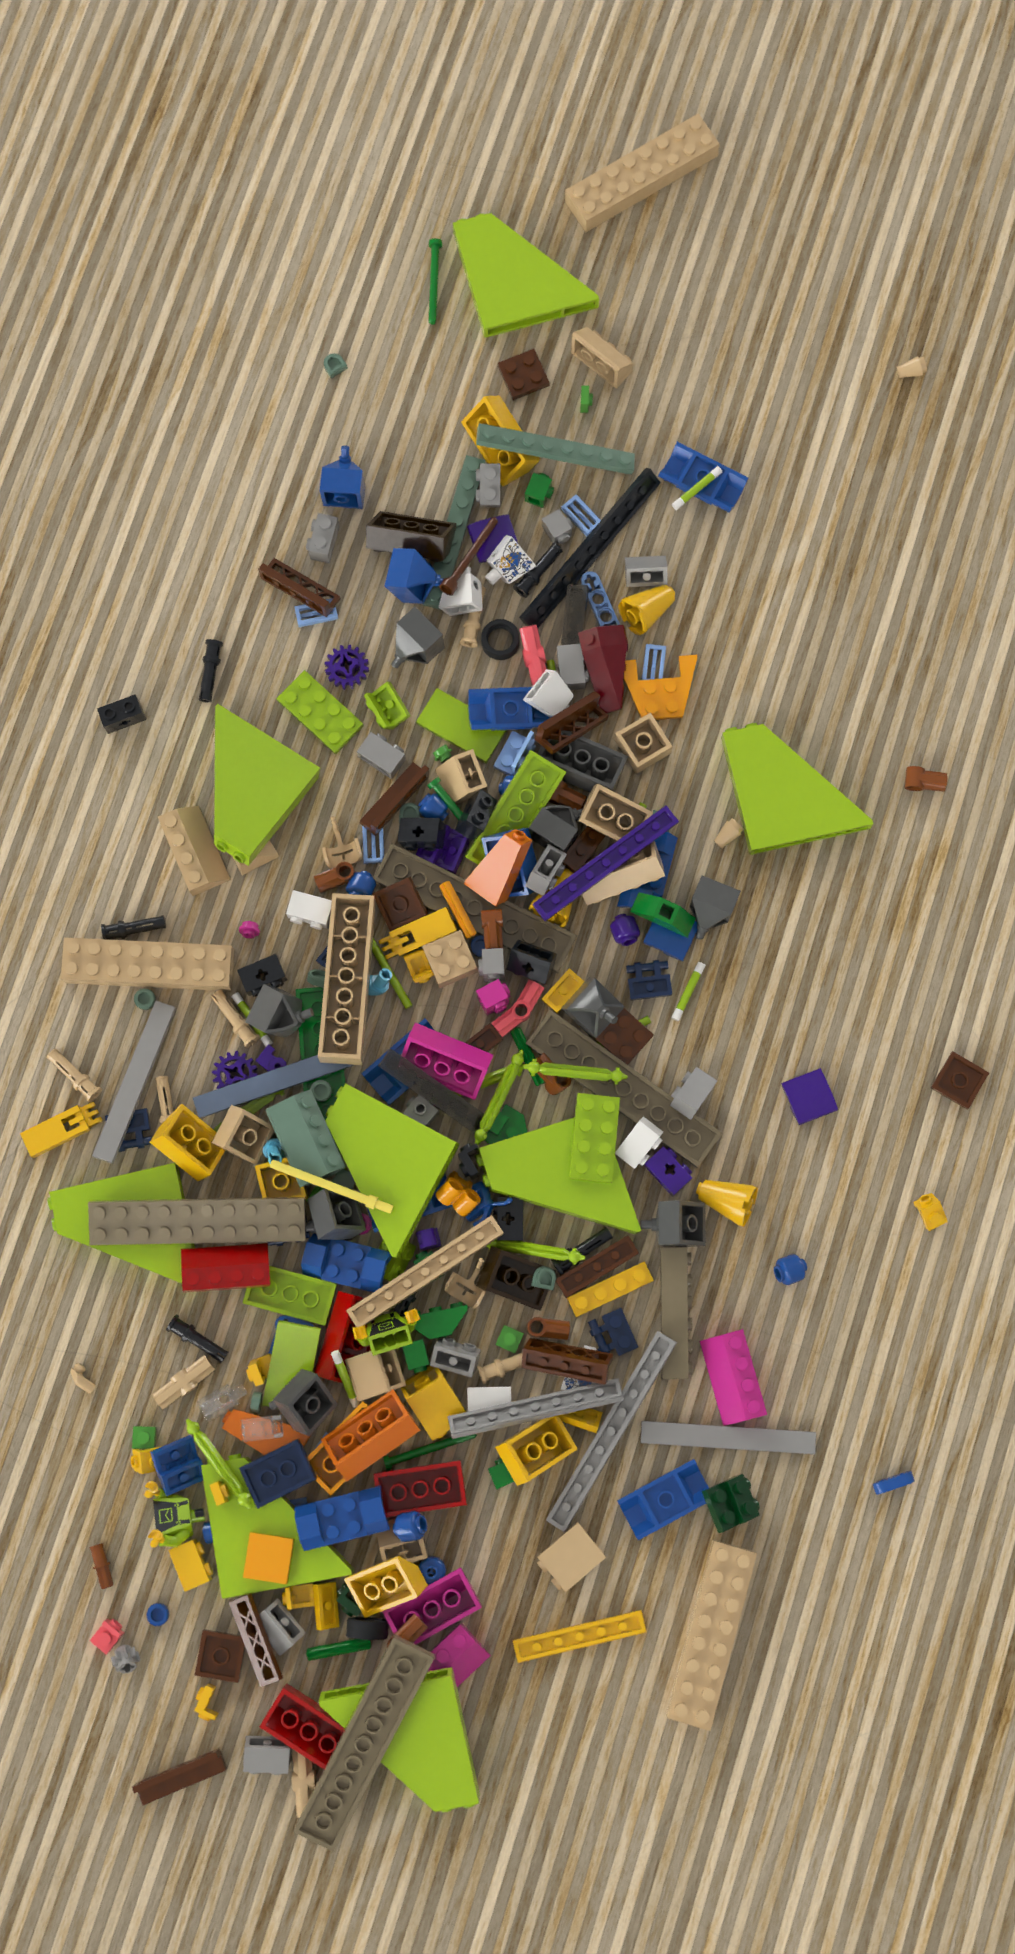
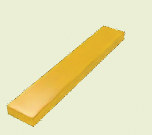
M637 1610L513 1640L517 1663L647 1633L642 1610Z

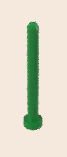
M437 238L429 240L431 271L428 321L431 325L436 323L439 249L442 248V240Z
M435 778L427 787L435 790L459 821L463 812L440 785V778Z
M477 1434L455 1439L449 1437L392 1457L385 1455L383 1459L387 1471L392 1470L393 1465L474 1439Z

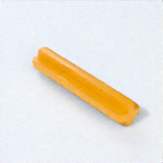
M446 881L442 883L439 888L466 939L472 938L476 935V931L451 882Z

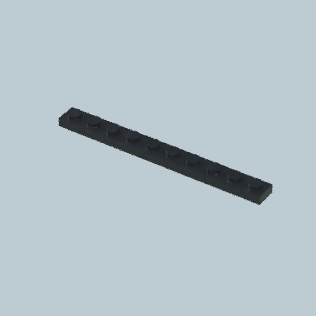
M645 468L521 614L519 618L526 626L537 625V628L541 626L660 485L661 482L650 468Z

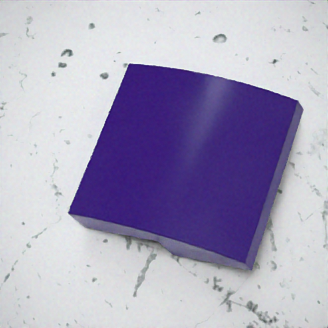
M509 514L496 516L498 519L497 525L476 554L479 563L487 562L489 556L506 535L512 536L518 543ZM491 518L467 526L473 544Z
M446 825L443 849L427 851L418 848L416 855L456 874L470 840Z
M821 1068L782 1083L783 1091L790 1103V1108L798 1125L838 1111L837 1104Z

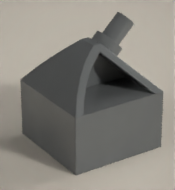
M415 606L397 622L395 659L391 663L394 668H398L406 660L428 664L445 648L443 634Z
M563 805L543 807L529 827L531 839L545 849L550 844L566 853L577 839L578 828L576 821L580 818L583 809L577 810L576 808L572 809L570 806Z
M703 875L701 876L689 906L698 924L697 939L702 940L709 929L728 923L740 895V890Z
M589 977L561 1009L590 1037L597 1038L610 1023L615 1024L618 1017L616 1016L625 1006L596 978Z
M263 984L245 1022L264 1033L285 1038L300 1028L305 1019L314 1016L312 1008L302 1011V1000L283 989Z
M323 1189L307 1199L312 1220L306 1223V1232H316L318 1239L350 1240L366 1230L358 1201L327 1189Z
M683 1200L659 1201L656 1218L640 1220V1228L656 1231L659 1245L678 1247L706 1246L705 1203Z
M301 1369L277 1394L273 1401L269 1402L270 1409L275 1410L278 1408L293 1430L310 1436L338 1405L319 1376L304 1369Z

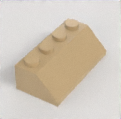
M199 806L177 808L158 816V820L192 896L231 880L216 845H214V839Z
M655 841L582 894L586 904L599 903L603 899L618 896L624 891L639 888L643 884L651 881L654 882L664 877V867ZM595 857L586 860V862L583 864V866L586 865L588 862H590V861H591L592 859H594Z

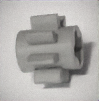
M119 1646L114 1651L115 1656L111 1657L112 1665L116 1667L117 1672L130 1673L137 1667L136 1662L140 1661L139 1652L135 1650L134 1646Z

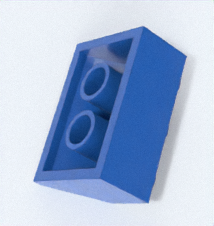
M529 828L517 829L523 831L531 839ZM512 830L482 837L485 857L503 835ZM532 843L509 897L530 895L535 892L525 887L533 868L537 864Z

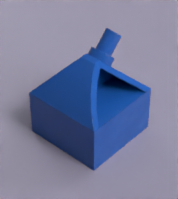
M341 446L339 460L322 467L319 490L323 506L363 509L366 487L363 470L351 461L349 446Z
M393 548L385 587L402 603L424 604L433 586L437 587L440 585L444 578H441V575L436 573L433 566L415 549Z

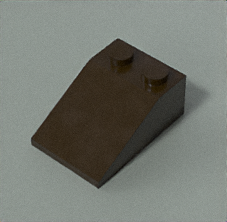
M491 1246L478 1279L477 1287L541 1311L548 1293V1289L531 1286L534 1272L543 1265Z

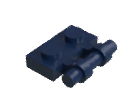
M653 960L652 963L644 964L635 962L634 965L626 966L627 974L635 973L636 978L628 979L630 1001L672 996L670 974L661 975V970L669 969L668 961L659 962V960ZM654 971V976L643 977L642 972Z
M147 1108L135 1110L126 1134L135 1133L136 1139L126 1141L123 1139L119 1152H124L129 1148L138 1147L140 1149L145 1148V1145H151L152 1136H143V1131L151 1130Z
M622 1308L601 1316L604 1321L602 1326H598L596 1319L588 1322L591 1329L589 1331L591 1337L594 1336L598 1345L597 1351L610 1353V1350L615 1349L618 1356L638 1348ZM608 1331L612 1343L606 1344L602 1332Z

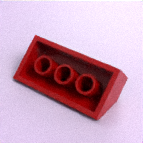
M268 1243L181 1249L183 1293L270 1287Z
M338 1291L315 1369V1374L319 1377L342 1383L331 1356L333 1351L339 1350L346 1369V1359L371 1351L370 1345L362 1346L358 1340H355L353 1328L356 1326L346 1312L347 1309L363 1300V1297Z
M288 1683L282 1688L259 1726L323 1769H325L345 1730L319 1703Z

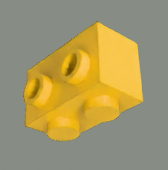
M195 1538L168 1550L184 1592L212 1580L213 1570L210 1563H206L203 1554H205V1550L201 1541L197 1542Z

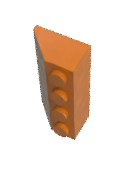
M392 1389L320 1440L334 1466L344 1479L349 1481L418 1433L420 1429L395 1390Z

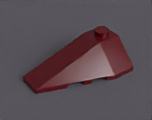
M598 626L579 632L581 650L594 691L600 695L599 707L607 714L621 710L624 694V671H626L625 659L626 652H628L625 626Z

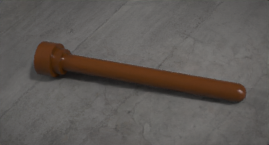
M496 517L490 519L451 577L443 579L439 585L443 593L449 596L455 593L458 588L457 581L497 525L498 519Z

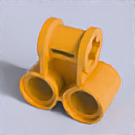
M456 1171L449 1174L445 1183L435 1193L437 1199L443 1205H453L454 1210L463 1217L468 1216L481 1201L480 1196L472 1189L473 1183L458 1176Z

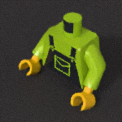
M414 1308L405 1312V1317H401L397 1312L382 1314L368 1323L367 1328L365 1325L354 1327V1338L362 1346L370 1345L373 1356L412 1344L410 1332L414 1331L417 1321L420 1320L418 1311Z
M149 1481L145 1485L150 1490H146L144 1496L146 1498L155 1496L156 1498L153 1499L156 1529L152 1530L148 1535L149 1539L153 1538L150 1546L153 1548L158 1545L159 1547H178L194 1535L193 1523L205 1521L204 1508L191 1510L188 1498L177 1494L166 1496L164 1490L158 1488V1484L154 1481Z

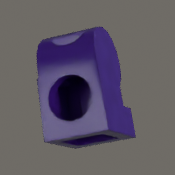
M269 1044L255 1060L257 1064L268 1072L287 1066L284 1059L274 1056L276 1050Z
M428 1228L416 1232L421 1252L442 1247L437 1228Z

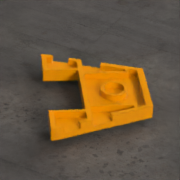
M697 655L678 657L680 677L638 680L636 660H625L624 682L629 689L640 718L649 713L653 715L655 720L683 718Z

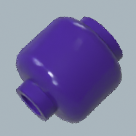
M626 914L617 915L610 924V930L615 942L622 944V946L634 944L640 936L636 919Z

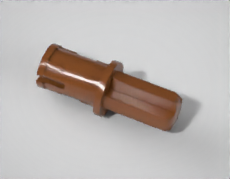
M103 1543L89 1547L95 1565L93 1569H96L101 1589L113 1586L114 1583L109 1569L110 1562L107 1561Z

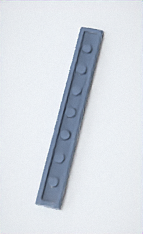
M318 1055L196 1096L193 1098L198 1116L201 1119L227 1110L231 1105L238 1106L354 1065L320 1063Z

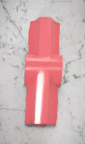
M537 625L519 628L524 649L522 650L525 666L529 671L532 687L546 670V657L543 646L540 643Z
M528 980L513 1006L491 1023L502 1038L530 1018L532 1010L545 989L535 981ZM518 1007H525L527 1009V1013L524 1016L517 1015L515 1011Z

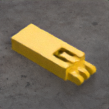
M444 907L390 931L389 936L378 940L379 944L388 942L389 945L381 948L383 952L391 949L392 953L385 955L386 960L397 955L403 956L458 930L448 907ZM412 932L415 941L403 946L402 943L410 941L408 936L405 935Z
M91 1102L83 1107L76 1105L21 1132L20 1135L30 1157L40 1156L90 1131L91 1127L103 1121L101 1117L92 1119V1117L99 1114L98 1109L89 1112L90 1109L96 1106L95 1103ZM69 1122L72 1127L74 1124L79 1123L80 1126L67 1132L63 1124Z

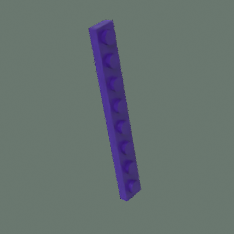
M665 805L534 902L533 907L546 922L679 823L678 819Z

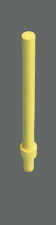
M271 1161L270 1168L366 1204L365 1207L373 1210L376 1208L389 1214L393 1210V1205L378 1200L376 1196H367L279 1161Z

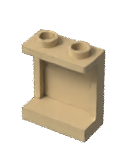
M577 1521L567 1532L537 1556L539 1559L537 1564L544 1573L550 1572L554 1577L551 1581L559 1591L563 1589L567 1592L602 1562L606 1556Z

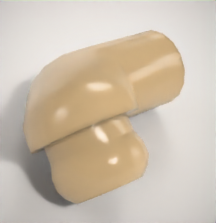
M76 1363L70 1371L74 1383L90 1394L96 1385L82 1375L85 1367L80 1363Z

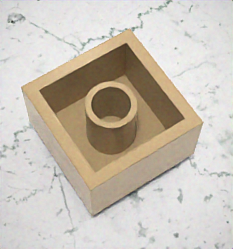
M651 713L615 733L616 744L622 753L628 756L627 761L636 774L670 755L673 746Z
M461 930L422 946L439 989L478 973L477 966Z
M231 1105L212 1143L244 1161L257 1165L263 1153V1146L272 1136L274 1129L266 1121L242 1108Z

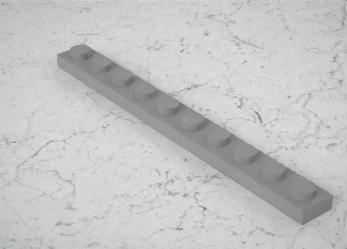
M657 1331L622 1390L624 1401L616 1402L546 1519V1521L561 1531H567L677 1344L676 1341Z

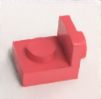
M106 1619L89 1641L107 1655L125 1632L121 1630L123 1627L118 1621Z

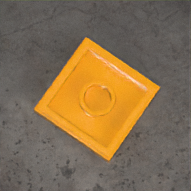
M250 1532L243 1578L288 1584L294 1538Z

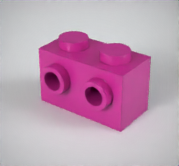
M497 979L476 990L477 999L487 1016L494 1012L499 1014L507 1009L506 1006L509 1005V998L511 996L505 982L501 984L500 980Z

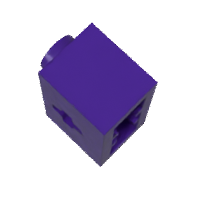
M663 1146L644 1164V1167L673 1197L692 1179L690 1176L692 1172L684 1163L682 1165L676 1160L677 1155L670 1148L666 1150ZM665 1166H673L674 1175H672L671 1173H669L668 1175L665 1174Z

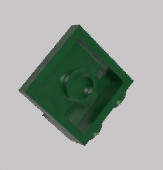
M743 1474L731 1477L701 1491L718 1534L760 1516L758 1511L760 1508L759 1502L752 1497L750 1492L751 1483Z

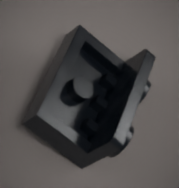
M468 1143L460 1148L458 1157L461 1164L459 1166L466 1178L470 1176L471 1180L479 1176V1173L470 1157L477 1153L479 1147L477 1144L472 1145Z

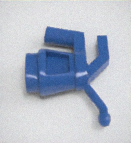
M477 1182L472 1186V1189L477 1192L481 1201L475 1207L476 1209L471 1211L465 1218L471 1222L483 1215L482 1218L473 1223V1226H476L490 1217L493 1207L510 1204L513 1199L509 1197L506 1201L493 1202L489 1188L485 1187L483 1182Z

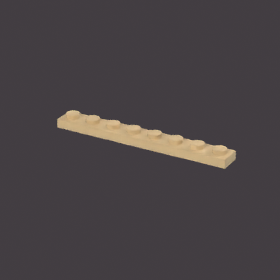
M491 1215L347 1309L346 1312L356 1327L367 1325L504 1235V1232Z

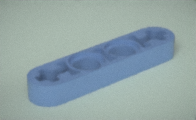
M592 571L584 573L581 578V586L598 625H620L599 576ZM587 578L594 580L593 586L595 590L592 591L591 585L586 583ZM595 595H601L604 601L601 604H595L592 598ZM603 613H609L612 619L609 622H603L600 616Z

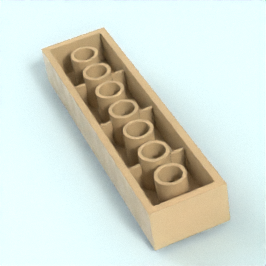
M698 113L566 189L565 203L586 233L718 157L720 143Z
M332 893L318 1047L320 1063L362 1065L376 908L375 897L371 895Z
M64 938L61 980L70 984L197 990L222 989L223 991H232L235 950L232 945Z
M712 1539L666 1711L668 1719L711 1731L755 1564L756 1552Z

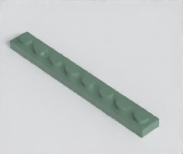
M481 423L477 427L476 445L624 474L632 475L634 472L635 453Z
M466 455L447 522L456 523L450 553L443 561L434 562L433 566L436 573L441 575V578L451 577L454 572L475 502L476 489L480 485V481H476V469H480V463L486 464L484 459ZM439 585L437 587L433 586L423 606L441 610L439 603L442 591Z

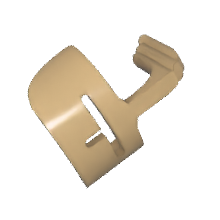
M332 816L330 820L338 846L336 848L322 847L326 865L332 869L341 862H349L351 865L362 860V852L358 838H355L352 843L344 845L336 818ZM353 850L350 853L344 854L346 858L345 860H343L342 855L334 857L332 856Z
M479 1258L470 1279H465L453 1271L444 1288L446 1293L473 1309L478 1307L487 1292L477 1287L474 1283L485 1263L484 1259ZM457 1282L467 1287L468 1289L474 1291L475 1293H477V1295H473L472 1293L467 1291L466 1294L463 1296L462 1294L465 1289L458 1286Z

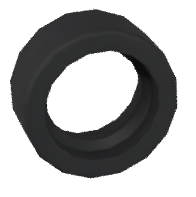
M496 619L490 621L481 633L482 648L492 659H509L519 648L520 636L518 629L508 620ZM497 629L509 631L512 635L511 646L505 650L493 649L488 642L490 633Z
M350 1617L347 1619L346 1637L362 1640H385L388 1638L389 1623L386 1619Z

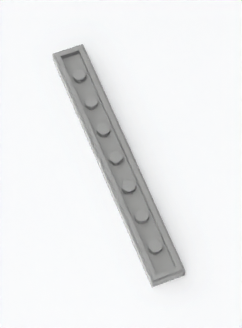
M155 1001L92 1156L94 1158L114 1164L175 1014L176 1008L174 1006Z
M619 1378L608 1380L606 1385L594 1383L448 1416L452 1439L616 1403L624 1401Z
M642 1421L640 1443L815 1454L816 1432Z

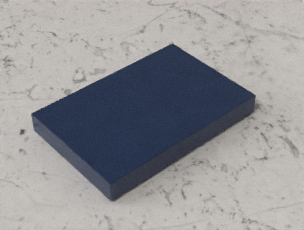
M296 1439L239 1468L257 1509L317 1480V1476L300 1439Z

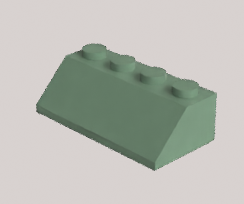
M311 1089L293 1095L265 1110L290 1166L323 1179L337 1174L346 1167ZM296 1178L300 1188L311 1184Z

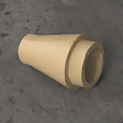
M916 356L906 363L897 366L896 370L900 379L903 377L923 376V373L927 372V366L923 356Z
M731 818L729 822H725L713 841L723 849L730 842L741 836V832L744 829Z

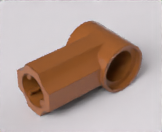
M909 766L906 768L904 788L909 791H922L925 789L944 792L947 785V773L926 771L923 767Z
M561 781L548 802L555 805L570 806L572 809L576 808L579 810L583 808L587 796L569 788L566 783Z
M341 862L335 868L315 875L314 880L319 892L324 893L343 884H348L356 871L349 862ZM345 869H350V870H351V873H350L349 876H347V877H342V876H341V873L343 872V870H345Z
M502 909L481 910L485 949L503 948Z
M545 1053L537 1058L539 1064L545 1062L553 1063ZM537 1073L544 1080L547 1092L552 1095L559 1094L571 1085V1078Z
M534 1317L527 1323L526 1330L534 1338L568 1340L570 1321ZM534 1321L541 1323L542 1331L540 1333H534L531 1330V1324Z
M414 1613L395 1635L414 1643L428 1627ZM391 1636L390 1639L388 1640V1642H387V1648H388V1646H389V1644H390V1642H391L393 1636Z

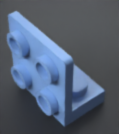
M512 730L493 767L507 775H515L530 750L534 751L536 748L534 732L530 730L528 736L525 737Z

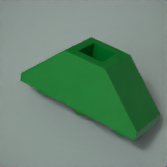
M640 892L637 894L630 912L686 938L696 919L675 903L661 897Z
M463 1302L450 1304L449 1309L442 1310L441 1306L429 1308V1313L421 1314L419 1310L420 1320L417 1321L415 1330L430 1340L452 1336L468 1312V1305L463 1306Z

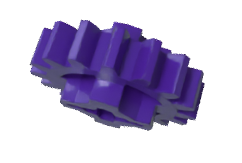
M350 644L347 649L340 645L339 651L335 648L333 649L334 655H327L330 661L325 662V667H327L325 673L330 675L328 677L330 682L335 680V687L342 684L344 690L347 685L354 689L355 683L359 686L361 685L360 679H367L364 673L369 672V667H367L369 662L368 659H364L366 657L364 652L359 654V647L352 650ZM345 661L349 665V673L345 670Z
M235 1051L234 1056L227 1052V1058L225 1059L220 1056L221 1063H214L217 1070L212 1071V1074L217 1076L213 1079V1082L219 1083L216 1087L217 1089L258 1076V1074L254 1073L258 1067L256 1065L251 1066L254 1060L252 1058L246 1060V1053H243L240 1057L238 1051ZM231 1061H236L235 1064L226 1065ZM245 1064L248 1067L249 1076L244 1073ZM228 1071H237L243 1078L237 1076L233 1078ZM222 1072L226 1075L227 1078L225 1084L222 1080Z

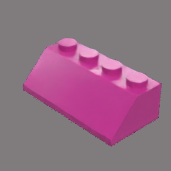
M415 1023L408 1036L397 1068L475 1100L493 1054Z
M743 1329L699 1341L723 1426L767 1415Z
M460 1567L428 1585L417 1598L382 1612L394 1634L415 1613L428 1627L413 1643L416 1645L482 1608V1604Z
M460 1622L429 1651L435 1654V1658L428 1671L452 1667L456 1686L458 1687L491 1655L463 1623Z

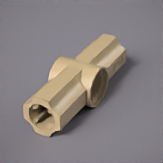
M204 1355L187 1369L184 1368L171 1377V1381L152 1394L156 1403L164 1410L181 1396L184 1397L198 1386V1383L216 1369L208 1357Z
M292 1749V1788L296 1797L297 1817H300L317 1784L316 1771L313 1769L312 1761Z

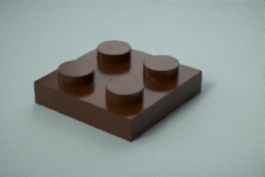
M535 349L498 362L499 371L512 400L550 386V382Z
M411 876L372 894L389 931L428 915Z
M623 1008L616 1016L618 1017L615 1024L610 1023L594 1039L628 1065L654 1034Z
M952 1051L930 1088L968 1110L989 1072Z
M204 1629L195 1676L238 1683L245 1652L242 1637L240 1635Z

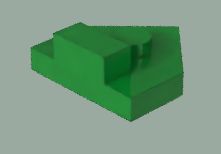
M505 1104L484 1141L488 1144H493L527 1133L524 1115Z

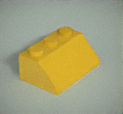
M180 1104L159 1126L150 1141L153 1146L197 1182L212 1174L226 1151L212 1143L217 1132L183 1104Z
M400 1556L344 1578L364 1618L415 1599L428 1586L419 1567Z

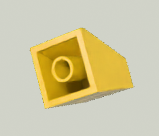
M429 1365L426 1367V1371L416 1373L405 1380L406 1386L401 1387V1390L411 1409L433 1441L436 1438L444 1437L450 1430L448 1416L465 1413L466 1410L441 1369Z

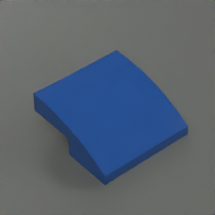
M696 921L694 922L686 938L652 922L643 942L683 962L698 931V924Z
M191 1435L150 1452L166 1496L203 1481L202 1459L198 1457L194 1439Z

